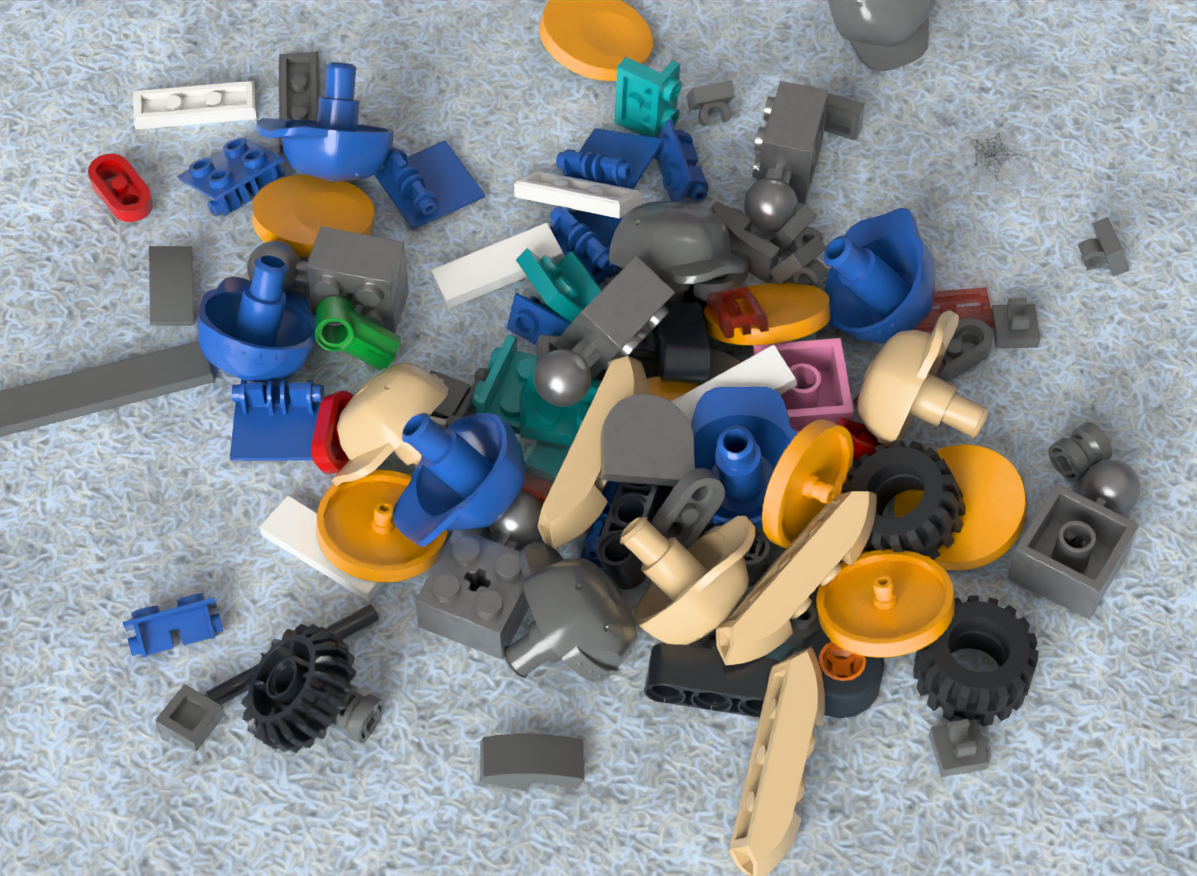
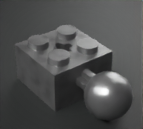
M780 81L776 96H768L763 120L768 121V123L765 124V127L759 126L754 151L761 152V154H756L752 178L759 180L748 189L744 199L745 214L752 219V224L758 229L764 231L780 230L796 214L798 203H806L823 143L829 90Z
M321 226L308 262L301 261L296 250L281 241L262 243L251 253L247 263V273L250 281H252L255 268L254 260L256 258L267 255L278 257L289 266L282 291L286 294L296 285L309 287L314 315H316L318 304L323 299L330 296H340L352 303L356 313L396 333L409 294L404 242ZM330 322L329 324H339L340 322Z
M637 256L582 310L554 343L558 350L547 353L538 362L534 372V384L538 394L547 403L558 407H567L581 401L589 391L591 379H594L602 369L607 371L612 360L628 356L668 314L669 310L664 304L675 292Z
M1108 459L1094 464L1083 478V496L1055 483L1016 546L1007 578L1090 620L1129 554L1139 526L1138 523L1122 516L1136 505L1140 496L1141 485L1135 470L1119 460Z
M521 490L502 516L489 526L493 535L491 540L464 530H454L415 600L419 628L501 660L503 659L504 647L510 646L529 609L522 585L524 577L518 560L520 551L516 549L536 542L541 536L537 526L543 505L536 496Z

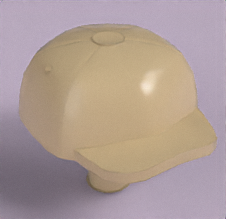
M950 310L944 311L940 315L932 333L920 330L896 333L885 343L870 363L858 398V415L867 430L878 438L877 442L884 444L885 447L891 448L893 441L902 440L915 417L938 428L941 423H944L971 436V438L979 434L988 416V408L957 394V386L935 376L958 326L959 316L957 313Z
M403 362L392 365L362 385L343 409L337 424L340 445L348 456L349 461L331 482L338 487L343 482L363 478L376 470L393 451L406 465L414 463L417 466L421 460V454L408 443L402 441V432L410 418L423 412L428 413L430 416L442 403L449 390L443 383L444 380L442 378L439 379L436 374H430L418 365Z
M647 516L633 520L622 532L620 544H624L644 563L641 570L652 580L636 605L634 611L636 625L664 643L683 645L693 643L716 629L732 613L746 592L749 577L743 556L749 551L755 537V526L746 516H737L722 526L718 525L698 537L690 548L686 549L674 537L666 539L647 520Z

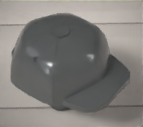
M828 0L836 29L844 39L850 41L859 60L869 69L878 71L895 69L914 62L922 57L926 51L929 39L928 16L933 11L936 0Z
M681 201L648 202L630 210L615 229L608 261L612 264L625 268L637 256L675 292L668 301L684 302V291L689 290L691 284L704 282L724 274L746 273V264L732 254L729 232L721 217L704 207Z
M533 542L521 549L518 560L524 577L522 585L535 621L528 625V634L512 645L504 647V658L507 666L516 675L526 678L528 673L544 662L556 663L562 659L571 669L588 681L596 682L609 678V676L618 671L619 666L630 655L638 637L632 611L620 588L600 567L586 558L563 559L557 550L538 542Z

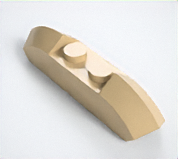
M625 356L611 361L542 506L537 528L544 543L552 548L573 540L587 530L600 516L608 502L600 492L604 491L608 481L601 480L602 426L609 412L618 402L629 396L649 394L647 378L642 363L632 357Z
M852 491L836 495L832 503L826 504L743 597L727 619L716 628V647L725 665L741 664L758 659L775 650L793 634L789 619L794 620L806 611L812 602L809 598L811 593L819 584L821 586L826 585L841 570V566L838 564L840 560L852 566L862 553L874 524L877 503L876 493Z
M812 647L786 658L771 668L729 846V852L735 864L748 876H767L789 851L800 826L801 817L796 813L795 806L801 801L805 790V780L802 778L806 759L809 758L815 746L816 736L812 732L814 725L823 726L825 712L824 683L820 666Z

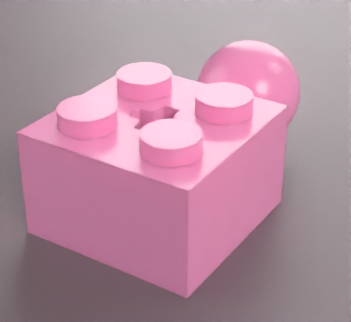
M841 338L753 345L752 356L775 345L795 376L797 386L780 396L786 406L790 427L797 433L808 424L819 419H826L833 423L840 417L853 420L854 410Z

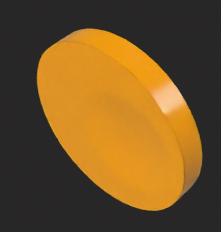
M549 0L539 22L540 38L547 51L560 64L571 71L596 80L616 81L617 66L625 57L646 65L653 48V36L648 24L634 8L622 0Z
M300 174L272 181L258 191L252 204V225L262 241L284 242L294 248L299 257L309 258L321 226L371 236L375 212L371 199L355 185L347 181H327L306 174Z
M768 283L738 289L732 297L728 298L727 302L719 305L708 304L704 310L707 333L719 341L737 345H768L796 340L822 329L831 318L830 302L827 293L817 287L798 283Z
M826 419L813 421L804 427L785 449L771 476L763 504V530L768 540L787 549L826 504L832 503L836 495L842 494V484L848 483L849 478L846 474L853 462V441L845 427Z
M962 444L935 450L940 458L945 460L961 488L964 496L961 499L965 504V515L959 516L963 522L961 532H952L951 534L955 542L949 549L944 545L938 549L941 555L935 558L934 561L945 570L960 571L979 568L997 560L1015 544L1023 531L1027 519V495L1017 470L1005 457L982 446ZM906 490L897 494L894 501L895 518L907 515L913 511L921 502L924 491Z
M374 470L358 480L343 482L338 487L333 485L321 499L317 511V541L327 559L341 571L353 577L371 582H399L416 577L427 571L437 562L447 542L448 531H443L430 544L421 547L398 530L393 519L395 505L411 482L412 476L390 470Z
M885 549V551L865 552L860 554L852 566L843 561L839 564L841 566L839 573L826 585H820L817 592L816 603L819 622L826 636L844 650L868 657L900 656L924 648L945 632L953 619L955 611L953 584L944 568L924 555L906 550L904 552H894L892 549Z

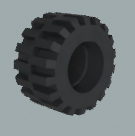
M903 440L893 441L892 447L887 449L884 444L874 447L876 453L870 457L865 452L858 458L861 465L858 468L851 466L846 474L851 482L843 483L841 489L842 494L852 491H869L877 494L874 524L864 549L867 552L875 550L885 551V549H892L894 552H904L906 550L924 556L929 555L932 560L939 557L941 554L938 549L944 545L949 549L955 542L951 534L952 532H961L963 522L959 516L965 515V504L961 499L964 497L945 460L941 459L932 448L929 447L925 450L921 443L912 441L909 447H906ZM906 490L924 491L919 505L907 515L897 518L883 517L887 503L897 494Z
M968 595L967 602L963 603L957 597L954 598L955 611L953 619L945 632L931 644L916 651L913 668L914 679L918 680L916 688L920 696L929 694L927 705L933 711L939 706L943 708L942 717L949 721H952L954 715L969 721L980 719L982 726L992 725L995 715L1003 721L1010 717L1012 708L1017 711L1023 704L1038 662L1039 651L1035 650L1038 643L1035 633H1028L1030 624L1025 617L1017 619L1015 617L1017 610L1010 605H1007L1005 608L997 606L999 600L991 597L988 598V602L979 601V595ZM960 649H977L990 655L997 662L999 668L989 672L972 671L961 666L953 658L952 653Z

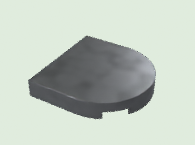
M638 394L621 400L611 409L601 430L602 481L676 486L686 473L695 469L692 427L685 414L675 404L659 396Z

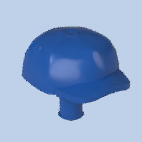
M330 62L326 65L324 97H318L317 120L271 118L257 120L256 132L266 138L282 139L284 154L292 168L302 174L327 181L359 180L376 175L386 162L389 150L393 147L394 131L358 124L360 101L354 99L356 69L358 68L349 63Z
M899 208L880 216L861 220L851 226L844 236L833 239L826 247L824 262L831 266L826 279L825 293L829 296L831 318L828 324L846 333L854 340H865L881 344L886 343L900 331L914 329L932 311L935 296L934 258L928 247L920 239L916 219L908 209Z
M270 255L261 256L254 260L255 268L252 281L234 276L227 277L219 284L217 289L209 290L204 294L198 315V342L206 360L236 378L246 381L284 380L298 372L311 353L316 340V315L310 312L306 296L301 292L291 290L285 294L282 291L289 266L278 257Z
M756 386L715 387L706 391L699 399L691 422L694 437L695 469L705 468L711 470L725 489L724 500L709 521V524L722 526L737 516H746L753 523L755 529L763 526V504L771 476L785 449L798 433L790 427V420L784 400L777 391L768 387Z
M419 413L410 418L404 426L402 441L421 454V460L412 473L411 482L395 505L393 519L398 530L416 545L423 547L430 544L443 531L476 530L488 527L497 521L521 492L526 480L522 446L514 430L509 426L510 423L508 421L505 422L495 414L477 413L456 420L447 429L443 430L430 418L428 413Z

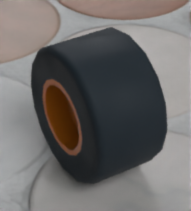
M822 629L813 633L802 646V651L812 647L818 660L825 690L824 715L834 718L854 717L869 709L879 694L885 665L883 657H868L844 650L833 643Z

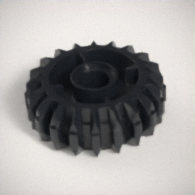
M300 624L295 630L287 629L281 640L274 638L271 649L267 653H261L262 660L257 667L252 668L254 672L253 677L244 686L248 690V694L241 703L246 708L242 719L248 723L247 730L253 733L255 738L261 740L263 744L272 749H279L283 752L289 750L297 753L302 747L310 749L316 737L325 738L326 730L330 724L337 725L336 717L341 709L347 708L344 704L345 699L354 690L349 683L357 673L352 667L355 656L349 652V645L344 643L342 638L324 627H318L314 624L308 627Z

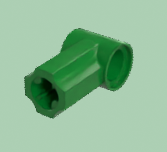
M330 296L323 299L317 306L315 339L318 345L331 352L343 350L380 371L383 368L387 369L395 358L401 344V337L356 313L352 303L346 298ZM330 322H340V323H342V325L332 326V325H329L328 323H330Z

